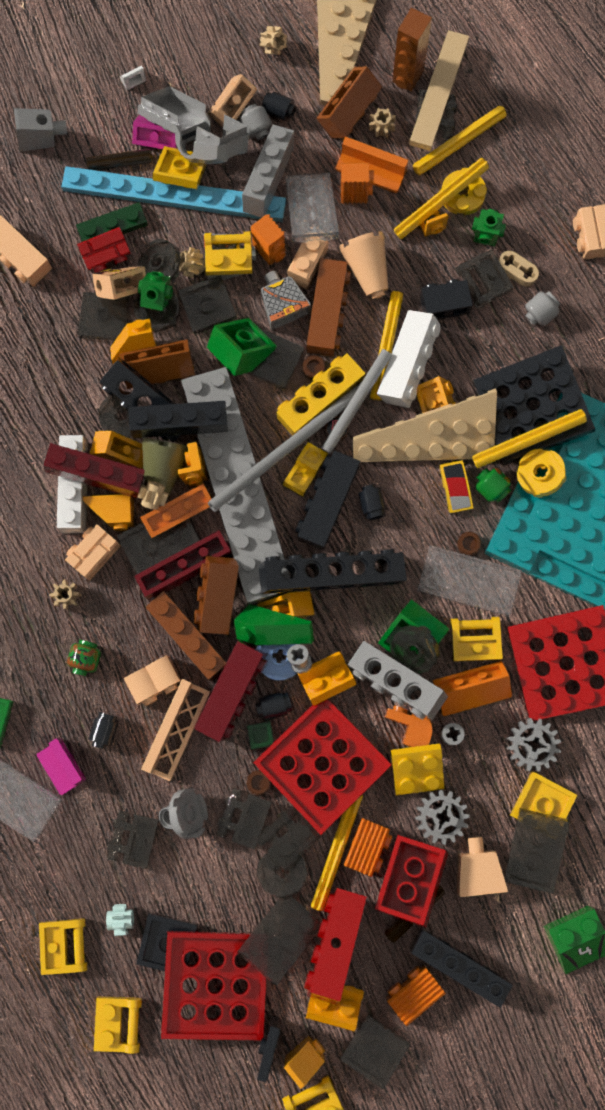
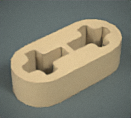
M506 251L501 254L498 268L503 274L524 287L532 286L536 282L539 270L534 264L513 251ZM511 259L513 261L512 264L506 266L505 261ZM531 272V277L524 278L525 273Z

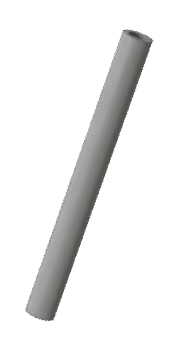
M385 349L381 350L322 445V450L329 454L332 453L392 356L390 352Z

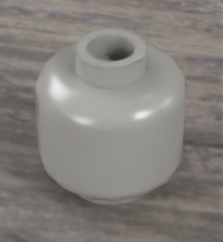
M256 104L245 108L241 112L242 116L239 122L248 126L249 139L256 138L259 141L267 137L269 134L268 130L272 127V122L265 108Z
M549 291L547 293L539 292L526 303L525 308L528 313L525 316L533 325L538 323L541 326H546L559 314L558 306L560 303Z

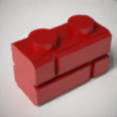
M120 227L77 244L88 271L93 269L94 273L106 269V263L113 260L115 265L128 260L126 255L130 254Z

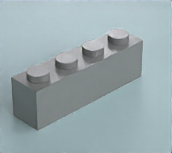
M272 125L242 193L243 212L259 217L266 215L294 150V130Z

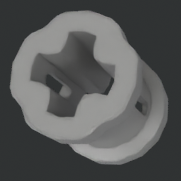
M296 644L289 648L287 658L291 663L292 670L298 674L308 672L312 667V662L307 648L301 644Z
M449 723L442 728L440 738L450 746L457 745L464 739V730L459 724ZM450 727L453 731L457 730L458 735L455 736V741L446 736L450 732Z

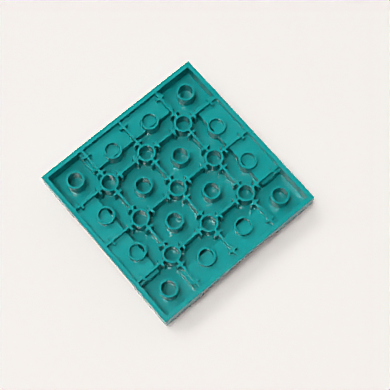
M561 392L559 394L557 401H560L563 397V394ZM581 392L594 424L595 432L547 449V451H555L562 458L566 468V481L555 493L541 498L527 493L518 481L484 554L595 607L603 605L605 609V403ZM562 412L558 415L557 419L565 415H568L569 413ZM538 468L536 477L546 476L548 470Z

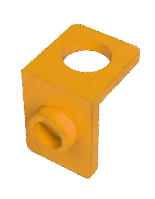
M436 211L433 214L435 218L427 220L426 224L424 222L420 224L425 237L438 234L446 229L449 217L447 213L440 215L439 211Z

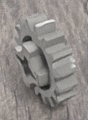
M532 718L527 719V725L522 721L518 722L519 729L511 728L514 736L507 737V740L512 742V745L506 748L514 752L510 759L517 758L516 766L518 767L526 764V771H530L532 766H534L536 772L541 771V765L545 769L550 768L548 761L556 762L557 759L553 756L554 753H561V750L556 748V744L561 743V740L554 738L558 733L557 730L550 731L551 724L546 723L543 726L542 719L540 718L536 720L535 724ZM532 728L530 735L527 737L520 736L525 730ZM543 733L547 736L549 743L545 742L542 737ZM535 739V743L543 748L533 749L532 751V746L524 742L534 741ZM518 746L524 750L525 758L521 755ZM542 752L547 753L542 760L536 761L539 754Z
M443 790L438 791V796H435L433 792H429V800L421 799L424 806L416 807L421 812V815L415 816V819L422 822L417 828L418 830H426L423 835L425 838L432 835L433 843H436L438 838L441 839L443 845H446L447 838L454 843L456 842V834L461 837L463 836L460 829L462 827L468 828L469 826L464 823V819L470 818V815L463 813L467 805H459L461 797L458 796L453 799V792L451 791L446 796H444ZM443 800L439 807L435 809L429 808L432 803ZM452 804L457 809L458 818L453 816L451 811ZM445 810L448 820L442 821L439 824V819L436 818V815ZM426 816L431 817L434 824L433 830L429 828ZM451 825L455 826L451 832L442 834L444 828Z

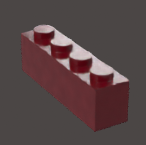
M53 443L49 445L43 464L46 473L137 499L145 474L143 469Z
M220 530L134 577L145 598L150 602L163 591L166 593L198 576L201 564H205L206 556L231 558L233 555Z
M237 641L194 727L195 730L218 742L231 737L235 726L232 724L236 716L240 717L246 707V704L243 702L247 694L251 695L257 685V682L254 680L258 672L262 673L268 663V660L265 659L267 653L244 641Z

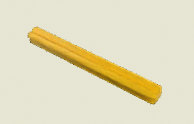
M497 106L415 162L412 166L414 172L417 175H422L504 119L507 115L505 108Z
M484 158L477 160L395 227L394 232L399 239L406 237L489 169L487 161Z
M391 292L379 354L382 349L392 353L403 299L402 292ZM387 365L371 389L370 398L373 400H382L377 392Z
M579 409L472 456L475 466L480 468L581 425L587 421V417L584 411Z
M363 795L341 817L311 903V907L315 910L323 911Z

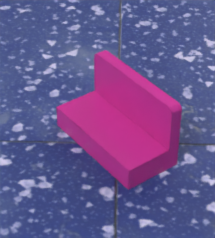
M141 115L133 121L132 144L163 149L164 146L177 148L175 133L163 129L162 126L148 121Z
M56 738L48 743L49 746L37 753V757L59 794L64 795L84 782L86 778L63 740Z

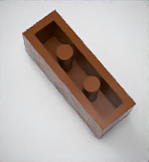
M367 66L354 67L316 119L331 138H345V136H349L356 122L364 116L369 104L377 98V93L382 88V85Z
M188 339L119 354V357L152 384H161L178 378L185 379L195 375ZM125 381L127 389L133 388L129 381Z
M206 556L205 564H201L200 577L203 578L202 587H198L197 601H200L199 610L194 612V624L197 625L200 633L229 635L239 569L235 558Z

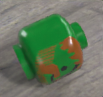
M495 467L490 471L485 468L476 477L479 480L476 484V490L488 502L496 501L498 503L511 491L509 488L511 485L510 479L499 468Z
M79 640V643L72 644L67 659V665L73 668L72 673L86 677L87 672L94 673L97 670L101 657V651L97 648V644L84 640Z

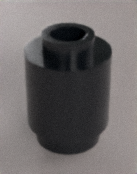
M267 92L265 94L262 106L267 114L283 121L293 118L296 111L294 99L277 92Z
M375 484L362 487V491L358 493L363 515L367 517L368 521L385 517V510L387 509L381 488L376 487Z
M277 692L259 697V703L255 704L258 717H264L265 721L285 716L287 712L292 711L288 692L283 694Z
M99 712L98 717L94 719L88 739L93 741L92 746L105 750L107 745L112 746L118 723H116L118 717Z

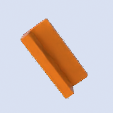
M345 136L336 171L341 173V163L369 162V170L374 171L373 185L393 193H398L407 172L408 160Z
M201 484L166 503L165 506H160L158 510H153L140 518L149 535L153 538L209 508L208 502L212 498L205 485Z
M502 661L432 680L433 684L444 690L448 696L441 707L443 716L512 697L510 677Z

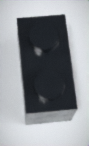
M453 279L446 284L438 285L437 283H431L421 288L420 300L424 313L434 314L437 320L470 314L473 305L467 280Z

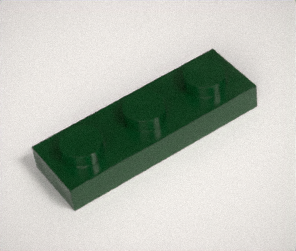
M140 202L76 224L82 242L120 227L122 234H126L148 226Z

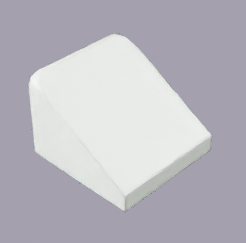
M142 66L120 76L126 90L146 81Z

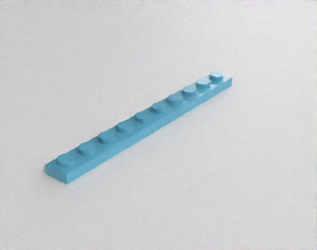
M67 166L65 167L61 186L62 190L66 192L254 219L262 218L243 212L242 191L200 185L197 189L164 184L153 181L151 178ZM273 197L266 213L270 214V218H273V221L283 223L286 198Z

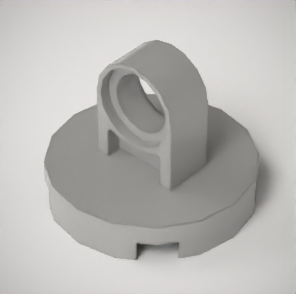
M193 788L178 790L172 796L170 805L159 812V820L163 827L173 829L183 839L200 837L205 831V828H202L203 821L208 819L204 798L201 794H196Z

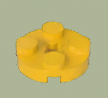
M462 168L449 174L445 178L441 190L468 168ZM479 176L465 188L468 190V196L464 194L460 196L458 193L444 205L445 208L454 214L465 213V215H470L477 212L482 207L487 193L484 180Z
M534 449L521 458L517 478L521 487L527 493L541 498L551 495L560 489L566 481V468L562 458L555 451ZM537 469H547L546 476L536 477L538 474Z

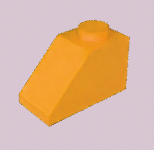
M150 319L136 320L126 324L110 347L113 364L121 353L157 346Z
M114 431L95 432L90 450L91 455L143 469L141 443Z
M123 494L83 496V502L108 526L114 528L115 531H126L128 527H134V499Z
M310 591L289 592L257 604L259 607L302 619L315 615Z
M309 1035L285 1056L284 1069L300 1089L309 1082L325 1062L324 1047L317 1039L313 1041Z

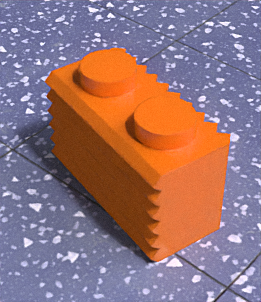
M369 162L341 163V203L344 204L346 202L348 204L350 202L353 204L355 202L357 204L359 202L362 204L364 202L366 204L368 202V195H373L374 171L369 170Z
M266 214L250 227L253 246H255V249L265 261L271 265L274 262H280L286 255L284 231L276 224V221L270 218V214Z
M361 818L344 861V866L372 877L374 872L379 873L383 863V859L379 858L382 849L387 850L392 839V835L389 834L390 829Z
M425 965L422 968L419 966L413 968L407 974L409 979L403 982L402 985L397 982L387 991L389 994L386 997L388 1004L406 1027L446 994Z

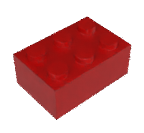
M397 835L375 909L378 912L427 928L448 857L447 851Z

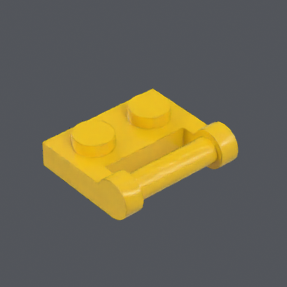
M244 231V234L227 235L204 233L206 276L252 274L251 231ZM244 243L243 249L213 250V245Z
M491 617V619L459 621L458 618L450 620L453 662L503 659L499 617ZM492 629V635L460 637V630Z
M85 918L39 923L41 975L87 971V962L84 959L83 927L86 926ZM73 928L75 963L68 964L66 929Z
M98 996L96 998L94 1051L139 1053L140 1043H137L139 1008L142 1007V998ZM123 1007L129 1008L127 1042H121Z
M329 1075L322 1078V1082L292 1097L288 1095L282 1098L286 1110H297L296 1106L327 1092L328 1098L304 1110H344Z

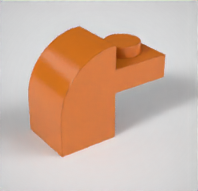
M395 705L393 709H387L385 719L407 726L402 745L408 747L429 745L432 736V724L428 718L425 717L421 720L412 713L411 715L407 714V709Z

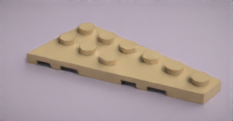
M317 0L321 105H327L348 74L356 66L377 0Z
M495 388L489 390L486 394L477 397L472 396L466 398L467 400L436 408L416 415L415 418L406 421L395 422V425L383 429L378 428L354 436L353 458L360 460V462L472 459L473 455L495 446L497 390Z

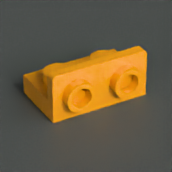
M438 376L418 385L417 397L422 413L448 404H456L452 397L454 390L449 380L447 381Z
M197 442L187 444L188 452H185L186 463L190 467L179 469L178 475L185 485L199 486L203 484V481L208 480L203 452Z
M340 651L312 664L308 672L298 674L313 706L357 685Z
M344 985L341 1001L337 1005L310 997L305 1018L355 1032L364 991L353 986Z

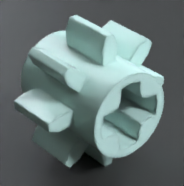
M127 904L114 905L113 911H107L106 914L107 930H114V936L128 934V929L134 928L133 909L127 910Z

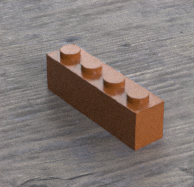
M412 7L397 32L392 82L399 88L407 89L411 92L424 72L432 17Z
M320 258L306 345L307 353L334 357L335 349L340 348L341 335H337L338 327L343 328L345 314L341 313V307L346 306L348 292H344L345 284H350L351 271L347 270L348 262Z
M164 591L146 606V609L210 682L223 671L226 662Z

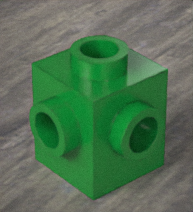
M482 209L480 216L474 218L472 231L476 232L473 242L495 247L498 237L503 238L506 227V224L502 223L504 214L493 209Z
M156 271L147 273L138 284V294H141L140 307L163 311L173 294V286L170 285L171 277L164 276L163 273Z

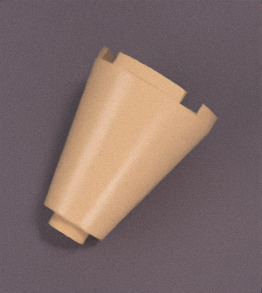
M378 231L379 236H374V233L371 232L348 240L349 245L346 247L343 244L339 246L343 257L348 262L367 297L371 296L372 299L385 296L384 291L388 290L385 240L382 231Z

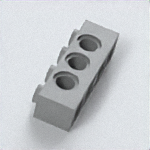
M365 641L362 642L347 664L353 670L352 675L362 682L367 679L372 683L371 687L382 695L386 691L392 695L391 700L401 707L406 704L412 708L411 713L421 720L426 717L432 721L448 698L444 690ZM381 666V671L373 675V668ZM401 678V683L397 687H391L394 679ZM420 690L421 696L417 700H411L412 693Z

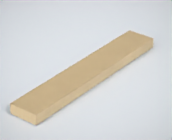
M448 30L409 145L431 151L468 44V35Z

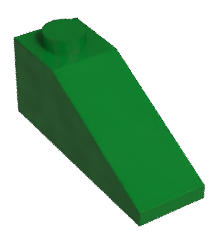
M249 604L234 619L237 639L255 645L312 644L314 641L312 621Z

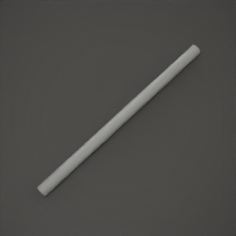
M362 382L208 502L209 507L216 512L345 410Z

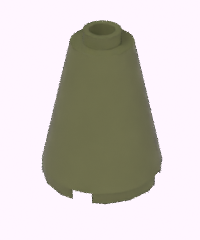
M143 438L144 485L147 486L148 481L164 485V492L169 493V498L178 477V470L182 468L185 461V452H188L187 445Z

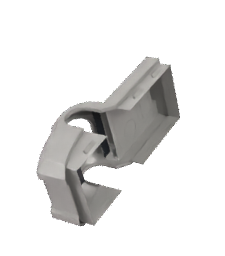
M171 86L141 97V104L138 105V114L145 117L148 121L162 126L163 129L175 133L177 148L181 155L189 162L220 164L227 162L229 158L235 155L247 153L249 133L247 132L248 126L224 114L223 136L219 138L211 133V120L205 112L206 104ZM196 140L194 141L193 153L189 155L185 148L186 143Z

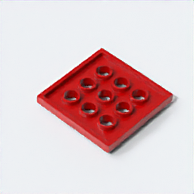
M603 605L508 627L529 718L536 721L539 718L545 719L605 706V609ZM581 628H589L592 631V638L589 641H582L578 638V631ZM558 633H564L568 637V643L563 647H559L554 643V636ZM535 638H539L544 642V648L540 652H534L530 649V642ZM588 651L595 652L598 655V662L594 665L586 664L584 654ZM566 656L571 657L574 661V667L568 671L563 670L559 665L561 658ZM539 662L549 664L550 672L547 675L540 676L536 673V665ZM600 675L603 677L604 686L601 689L591 687L590 678L592 676ZM575 680L579 683L580 690L577 694L572 695L566 691L565 685L568 681ZM547 685L554 687L556 690V695L551 700L544 699L541 694L542 688Z
M328 699L314 706L312 705L253 762L320 835L324 834L392 766ZM320 723H327L330 726V732L326 736H320L316 732V728ZM310 740L312 742V750L309 753L300 752L299 744L301 741ZM338 740H343L347 743V749L342 754H337L333 750V745ZM285 757H292L295 761L293 769L289 771L284 770L281 766V762ZM321 757L329 760V767L325 771H319L316 768V761ZM354 758H361L364 761V768L359 772H355L350 768V763ZM304 774L309 775L312 779L311 785L306 789L298 785L299 777ZM337 775H343L347 780L346 786L342 789H336L333 786V779ZM320 792L326 793L329 797L328 804L323 807H319L315 803V797Z
M167 931L161 1039L262 1040L264 1038L268 934ZM191 951L196 952L199 956L197 963L192 966L184 962L185 955ZM215 952H220L224 956V960L219 966H213L209 962L210 956ZM246 953L249 960L245 966L240 967L235 964L237 954ZM187 978H193L197 981V987L192 992H187L182 987L183 982ZM214 978L222 981V988L218 992H211L208 989V983ZM238 979L247 981V988L242 993H237L233 989V985ZM185 1005H193L196 1011L193 1017L184 1018L181 1015V1010ZM212 1005H217L221 1008L220 1015L215 1019L209 1018L206 1014L207 1009ZM238 1005L246 1008V1014L241 1019H235L232 1016V1010Z

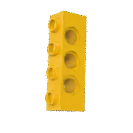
M348 353L343 357L338 356L330 364L331 367L325 372L320 371L317 373L310 385L307 387L305 385L296 391V396L292 400H286L279 405L276 412L277 419L292 436L363 381L366 373ZM335 376H339L343 379V381L339 384L333 383L331 379ZM316 391H323L326 395L323 398H316L313 394ZM304 405L308 408V411L298 413L296 408Z

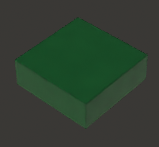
M271 721L247 726L251 750L269 747L275 742Z

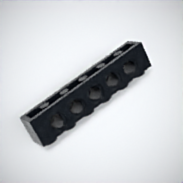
M394 549L382 550L380 554H372V551L358 552V555L351 556L349 552L336 553L334 557H327L326 553L314 554L312 558H304L303 555H292L286 560H280V556H271L265 558L266 561L258 565L261 594L399 585L407 581L403 552L395 553ZM375 563H378L381 566V573L376 571ZM352 564L358 566L359 575L353 572ZM329 565L335 567L337 571L336 576L329 572ZM306 567H309L313 570V578L309 577L306 574ZM282 568L289 570L291 574L290 579H286L282 575Z

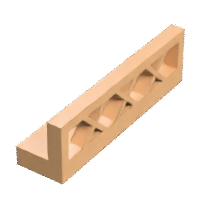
M184 679L181 680L141 770L155 774L168 781L172 780L194 731V727L211 693L210 691ZM191 689L204 694L200 704L190 707L187 699ZM186 702L187 709L182 710ZM197 708L195 715H193L192 710ZM189 711L192 722L190 726L180 729L177 721L179 715ZM176 725L178 731L172 733L174 726ZM188 730L185 737H183L182 732ZM179 734L182 744L179 749L170 752L167 743L169 737ZM164 748H166L167 753L162 755ZM177 753L175 759L173 760L172 754ZM169 756L172 764L168 774L155 769L159 760Z

